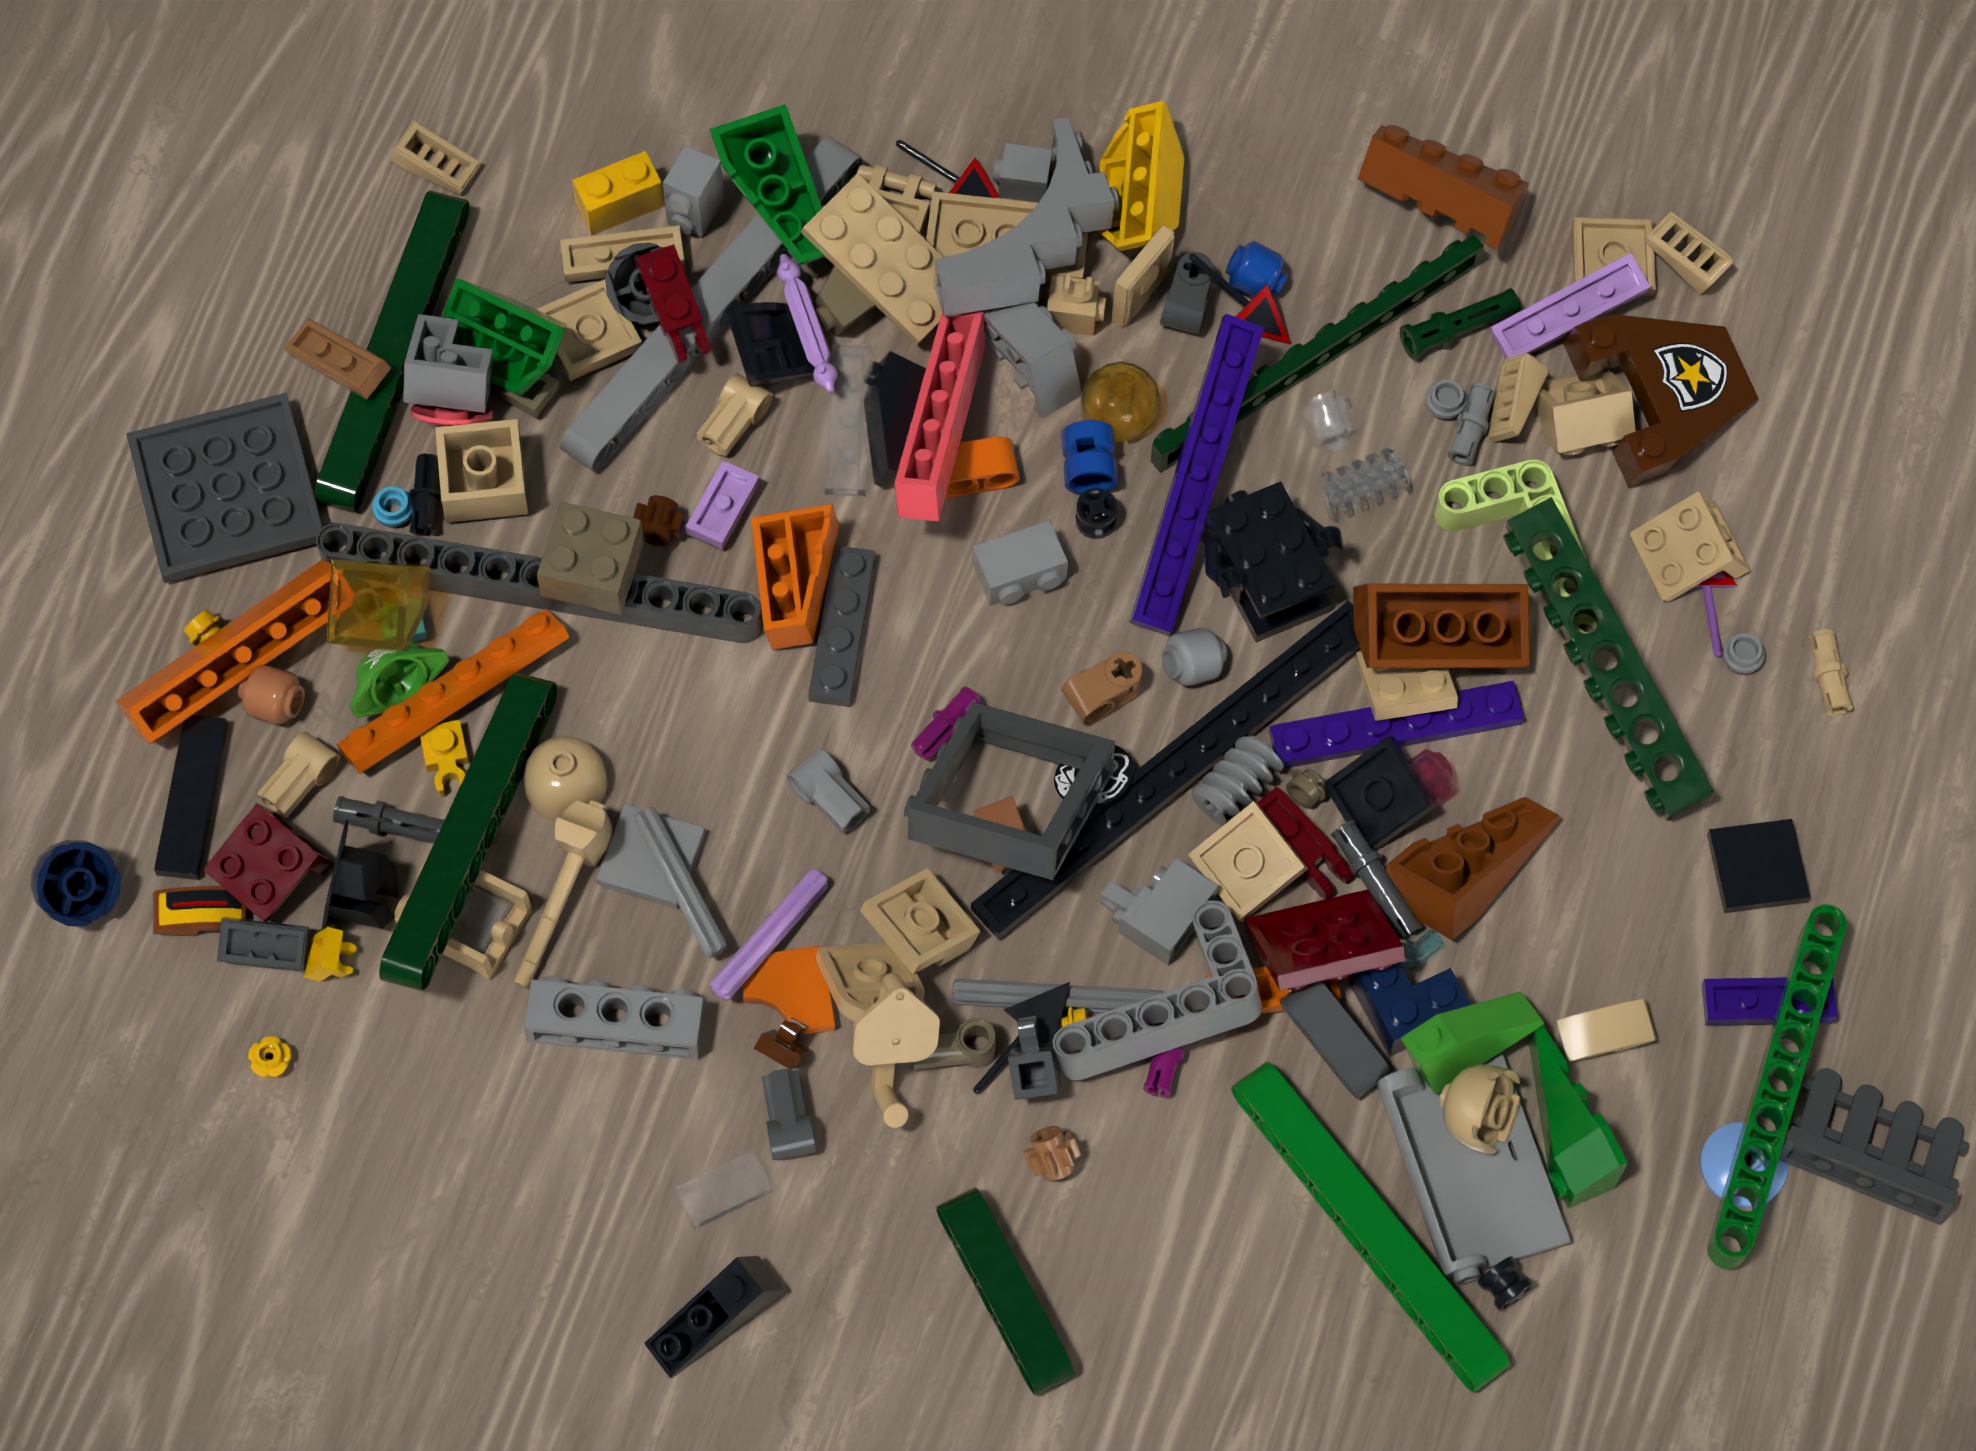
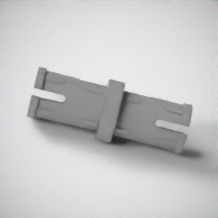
M1475 383L1471 386L1463 413H1459L1455 422L1457 430L1448 452V458H1453L1452 461L1459 465H1471L1473 463L1479 440L1488 430V414L1497 393L1495 390H1491L1492 387L1487 384Z

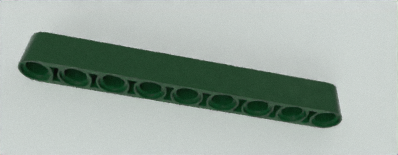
M431 190L426 193L366 349L385 360L391 369L367 400L350 391L316 481L314 493L316 502L354 512L360 508L404 392V363L418 314L428 316L433 314L468 220L469 200Z
M516 672L510 677L383 953L379 969L381 981L419 991H425L429 986L522 780L525 762L534 748H536L553 711L557 697L556 682Z

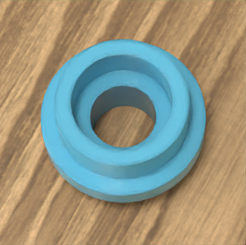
M389 486L379 491L372 503V510L376 520L389 527H396L406 523L412 516V498H409V493L395 486ZM391 505H399L401 507L395 512L386 511Z

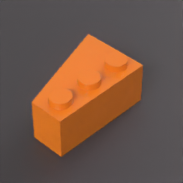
M833 504L751 517L763 626L772 650L811 644L814 641L840 525Z

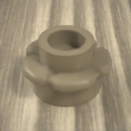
M1296 769L1291 773L1292 779L1286 784V789L1296 803L1305 808H1311L1315 803L1325 799V791L1323 789L1325 783L1315 771L1307 769L1302 772Z

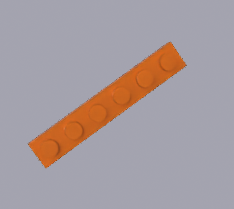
M544 609L540 613L528 617L523 624L506 635L494 639L486 648L469 659L458 662L452 670L435 681L424 684L418 692L401 703L390 706L382 715L367 725L353 730L348 737L336 745L342 756L361 774L570 637L564 625L547 609Z

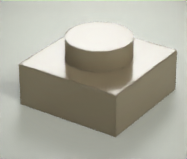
M544 373L522 396L503 388L501 391L502 399L537 418L558 391L559 384L558 380Z

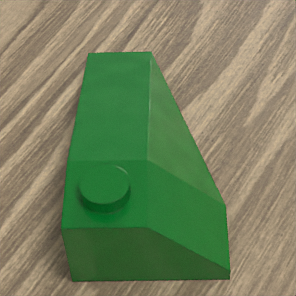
M1541 1026L1531 1033L1528 1041L1547 1165L1550 1173L1547 1177L1557 1199L1563 1198L1569 1209L1615 1189L1628 1162L1601 1113L1592 1116L1589 1112L1586 1100L1588 1094L1581 1082L1571 1084L1567 1078L1570 1073L1567 1061L1545 1027Z

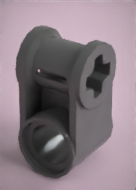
M1191 252L1213 269V264L1206 255L1200 252ZM1187 253L1178 262L1171 290H1168L1160 325L1199 335L1207 308L1211 278L1189 260L1191 253ZM1191 275H1196L1197 279H1192Z

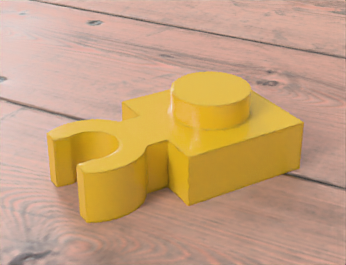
M460 719L436 724L420 735L427 772L439 770L435 775L434 783L440 797H445L444 784L448 780L455 779L461 786L465 773L457 766L469 764Z

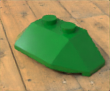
M459 278L455 280L442 315L443 318L459 320L458 345L493 349L491 382L521 396L552 366L567 327L566 323L515 299Z

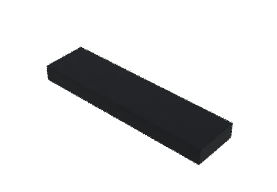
M191 715L183 721L154 867L157 876L199 880L228 729L226 718Z

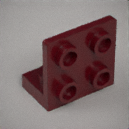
M256 803L207 863L204 871L258 918L267 922L310 870L324 876L333 866L334 862L274 811Z

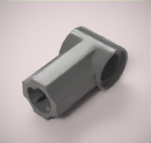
M781 1069L762 1076L769 1121H766L772 1160L816 1153L810 1114L806 1115L799 1071Z

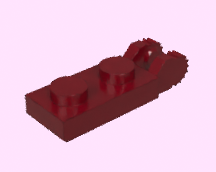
M672 244L636 257V265L663 336L667 335L678 363L687 360V350L678 331L691 327L695 337V344L702 355L711 352V346L702 325L701 313L675 245Z
M1279 787L1274 788L1257 802L1308 869L1300 877L1304 876L1310 887L1320 897L1327 899L1334 893L1330 882L1315 867L1322 860H1324L1328 869L1343 883L1348 882L1354 877L1349 866L1333 849L1334 845Z

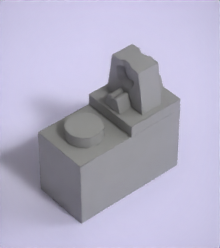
M1175 858L1168 869L1163 866L1160 867L1153 876L1149 888L1144 886L1141 891L1134 888L1130 893L1110 881L1100 895V903L1114 913L1112 920L1120 926L1119 934L1166 965H1169L1195 930L1192 920L1194 910L1206 901H1216L1218 885Z

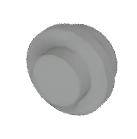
M1450 379L1434 383L1426 395L1428 410L1434 416L1441 419L1457 417L1459 413L1463 412L1467 402L1464 389L1459 383Z
M1739 633L1731 636L1725 642L1722 657L1725 664L1731 670L1747 674L1756 671L1761 666L1765 657V651L1762 643L1756 636L1750 633Z

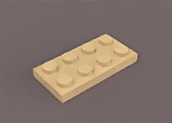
M857 173L800 232L917 346L939 323L942 310L934 288L935 259L943 258V256Z
M933 192L926 241L943 257L970 251L994 241L1016 227L1036 208L1038 203ZM1089 232L1082 233V247L1077 248L1075 265L1045 269V282L1051 283L1052 275L1064 277L1066 274H1071L1072 278L1083 279Z

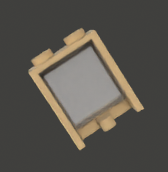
M425 862L423 863V865L421 866V868H420V870H419V872H418L417 879H418V877H419V875H420V872H421V870H422V868H423ZM481 870L443 955L479 972L490 981L533 912L528 893ZM404 895L396 907V918L394 919L396 924L410 895Z

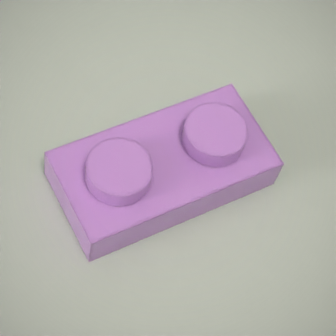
M722 460L685 526L686 534L723 550L760 484L759 476Z

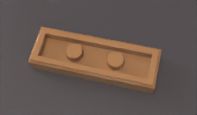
M310 318L306 319L284 347V350L294 359L366 400L391 369L385 360Z

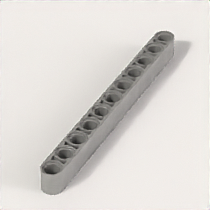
M831 136L824 138L805 159L822 208L857 174L859 165L863 164L861 156ZM759 214L750 221L691 288L703 319L702 325L709 344L713 342L729 323L726 310L733 305L746 304L780 265V255L784 253L787 256L789 255L788 250ZM659 325L567 429L562 437L560 449L591 471L596 472L600 470L702 354L695 344V337L691 327L678 331L687 350V360L678 363L667 335L663 336Z

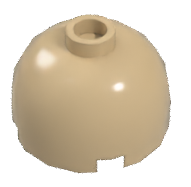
M566 736L548 739L534 748L525 762L522 779L526 798L536 814L551 822H556V818L577 800L589 804L590 800L602 803L605 799L608 785L604 762L592 745L579 738Z
M1477 1064L1467 1067L1456 1075L1451 1083L1445 1085L1440 1096V1106L1443 1108L1444 1122L1449 1133L1460 1144L1485 1154H1494L1498 1151L1492 1147L1496 1141L1506 1142L1516 1122L1520 1106V1096L1513 1094L1512 1082L1520 1084L1516 1072L1500 1066Z

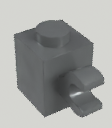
M1036 1015L1020 1017L1017 1022L1021 1047L1011 1048L1008 1055L1014 1098L1019 1100L1058 1094L1061 1079L1053 1042L1040 1044Z

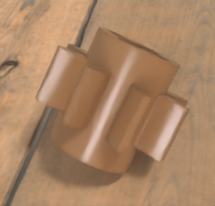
M1049 1126L1036 1131L1030 1137L1033 1148L1023 1151L1029 1169L1034 1171L1035 1176L1043 1174L1045 1180L1048 1181L1059 1180L1070 1175L1075 1169L1072 1159L1082 1156L1076 1138L1071 1136L1070 1131L1062 1133L1061 1128L1058 1126Z

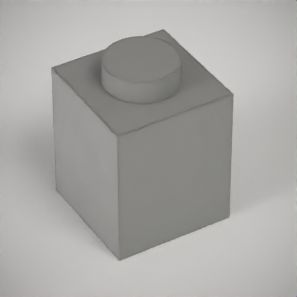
M1005 143L1003 158H995L992 180L999 182V197L1039 203L1049 188L1053 149Z

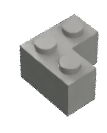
M418 314L404 363L403 402L419 404L421 406H436L485 413L491 391L493 349L458 345V319Z

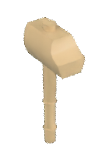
M577 800L556 818L555 840L565 853L566 859L543 914L539 915L541 918L524 958H521L522 963L513 982L521 987L529 989L531 979L534 978L538 967H541L539 964L555 926L559 924L558 919L582 864L595 868L605 857L614 831L613 824L605 812L606 806L599 802L590 800L589 804Z

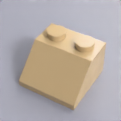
M1610 370L1579 380L1577 374L1545 380L1534 403L1546 442L1557 453L1564 455L1579 454L1585 450V447L1598 444L1601 446H1616L1624 435L1636 431L1632 391Z

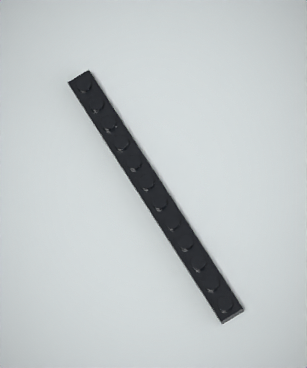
M1349 600L1137 769L1133 774L1130 785L1119 797L1106 804L1095 806L1053 880L1013 869L971 903L972 912L999 940L1211 769L1218 761L1222 760L1229 749H1235V743L1239 738L1252 736L1360 648L1354 631L1353 604Z

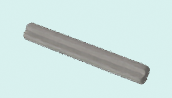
M649 807L638 812L635 815L636 825L705 956L713 958L722 954L726 950V942L656 809Z

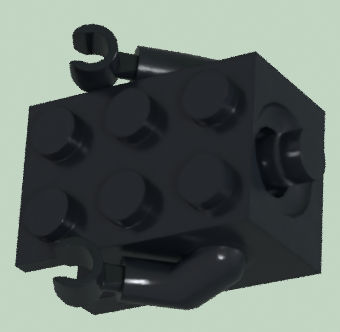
M1281 481L1251 494H1247L1245 490L1237 491L1225 499L1224 505L1206 512L1202 539L1205 544L1206 576L1220 587L1223 598L1229 597L1231 594L1256 643L1331 611L1332 605L1325 592L1335 588L1336 583L1322 557L1329 556L1328 548L1338 547L1340 550L1344 549L1341 531L1334 526H1322L1301 508L1295 507Z

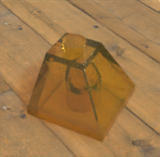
M332 559L326 643L407 651L427 608L430 566L396 562Z

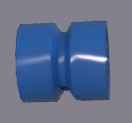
M1083 420L1066 426L1062 430V451L1066 459L1064 461L1065 488L1072 493L1080 495L1091 488L1112 490L1117 485L1116 459L1113 457L1115 454L1114 428L1106 422L1097 420Z

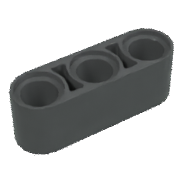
M1322 981L1310 983L1303 989L1291 990L1279 1000L1284 1011L1356 1099H1359L1375 1086L1381 1078L1391 1073V1069Z

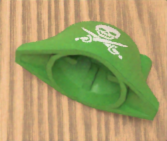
M413 641L386 644L370 651L360 660L356 669L357 688L350 702V708L354 716L361 718L384 713L390 706L399 704L418 692L424 684L432 682L449 662L446 652L439 648H420Z

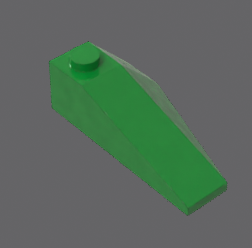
M786 104L709 129L719 160H721L722 168L799 266L824 258L825 256L800 232L822 209V205Z

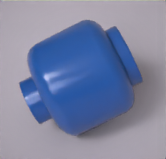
M1251 241L1245 246L1239 244L1225 269V273L1229 275V284L1237 291L1251 298L1266 284H1268L1271 293L1277 295L1288 275L1282 271L1284 264L1282 255L1256 241Z

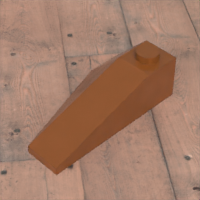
M1523 797L1484 813L1482 821L1462 828L1457 824L1447 828V835L1429 842L1426 838L1413 842L1387 864L1386 871L1419 922L1453 940L1482 915L1558 823L1559 815L1529 798Z

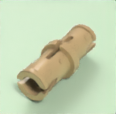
M1831 629L1813 632L1814 635L1810 634L1808 636V642L1815 664L1813 676L1814 680L1819 682L1822 690L1826 714L1829 716L1845 714L1847 711H1851L1853 706L1845 680L1848 672L1845 663H1841L1835 633Z

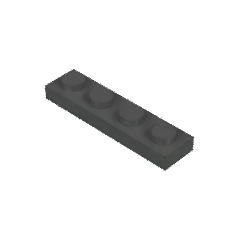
M837 545L834 547L808 694L809 702L850 707L875 563L874 550Z

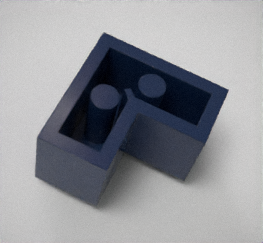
M1399 962L1392 964L1384 970L1370 969L1353 973L1349 982L1389 1057L1406 1050L1400 1038L1437 1014L1471 1005L1451 968L1412 986Z

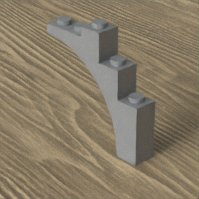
M1068 117L1053 119L1051 149H1053L1052 156L1055 170L1049 188L1036 208L1016 227L994 241L964 253L935 259L934 288L943 316L1039 302L1040 285L1045 284V269L1075 265L1077 248L1082 247V233L1112 228L1113 211H1118L1119 209L1117 191L1115 187H1109L1104 172L1093 173L1090 162L1083 160L1081 136L1079 132H1073Z

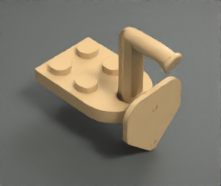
M886 942L817 947L816 963L840 1012L848 1019L854 1021L852 1052L857 1061L864 1065L873 1066L871 1091L883 1114V1120L887 1126L899 1128L906 1123L909 1114L907 1108L898 1102L893 1092L895 1064L917 1062L929 1057L938 1045L940 1019L937 1013L924 1003L925 989L917 973L912 974Z

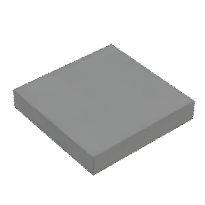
M624 804L596 878L597 885L678 909L679 905L636 825L635 815L643 811V809ZM659 815L689 874H691L705 836V828Z

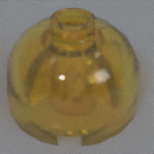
M1119 361L1103 365L1091 374L1083 387L1080 401L1082 420L1106 422L1114 428L1115 441H1128V444L1137 443L1150 435L1158 424L1162 401L1157 382L1147 370L1134 363Z

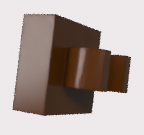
M791 1018L789 1021L784 1020L779 1031L773 1029L762 1033L754 1049L790 1070L800 1067L804 1064L810 1052L809 1049L798 1043L807 1026L794 1018Z

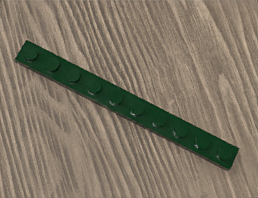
M1474 234L1462 242L1460 240L1452 242L1444 249L1441 256L1432 262L1426 260L1417 265L1409 277L1399 283L1397 281L1389 283L1380 291L1378 297L1369 303L1360 302L1348 312L1346 318L1336 324L1333 322L1326 324L1316 333L1315 338L1306 344L1298 343L1292 346L1284 354L1283 359L1272 366L1266 364L1257 369L1247 382L1235 424L1479 266L1484 245ZM1193 412L1187 417L1186 422L1177 428H1167L1155 437L1152 443L1150 462L1159 473H1162L1178 462Z

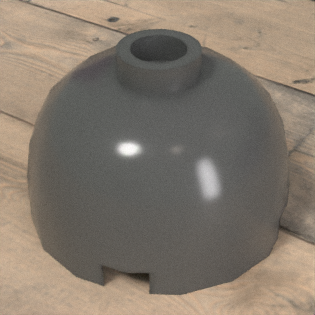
M650 242L632 244L619 251L609 265L605 278L607 297L614 310L626 320L642 325L659 323L635 258L664 247Z

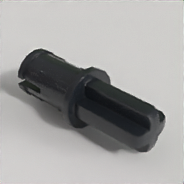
M423 453L418 455L414 489L409 491V498H412L410 533L416 536L428 537L429 533L432 536L437 533L436 517L438 501L441 500V492L438 491V456L434 454Z

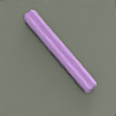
M816 869L807 872L711 980V990L715 995L723 1000L730 999L828 888V878Z

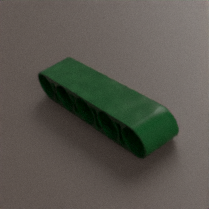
M974 1187L936 1206V1211L944 1230L1033 1395L1036 1396L1075 1376L1073 1365L979 1190Z

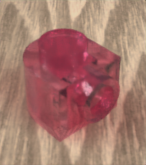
M1425 749L1409 760L1433 801L1437 804L1446 800L1454 792L1456 787L1451 782V766L1440 752L1434 753L1429 749Z

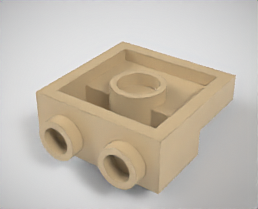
M928 868L866 900L860 909V912L912 974L923 970L933 963L940 967L969 951L980 933L972 917L963 911L948 893L946 886L938 881Z

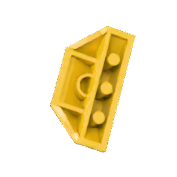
M1163 100L1129 109L1124 117L1126 122L1114 134L1100 159L1099 172L1105 173L1109 187H1115L1118 194L1119 209L1118 211H1113L1112 228L1097 231L1120 251L1146 246L1162 225L1172 231L1179 227L1184 155L1168 105Z

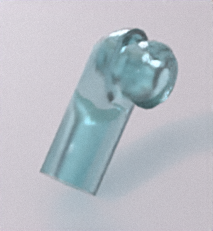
M1433 930L1427 931L1415 942L1400 939L1404 946L1406 960L1400 962L1403 968L1407 969L1419 967L1444 946L1442 939Z

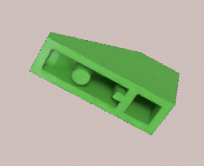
M1520 991L1437 1014L1400 1039L1414 1067L1434 1094H1437L1469 1066L1485 1063L1543 1026L1544 1022Z

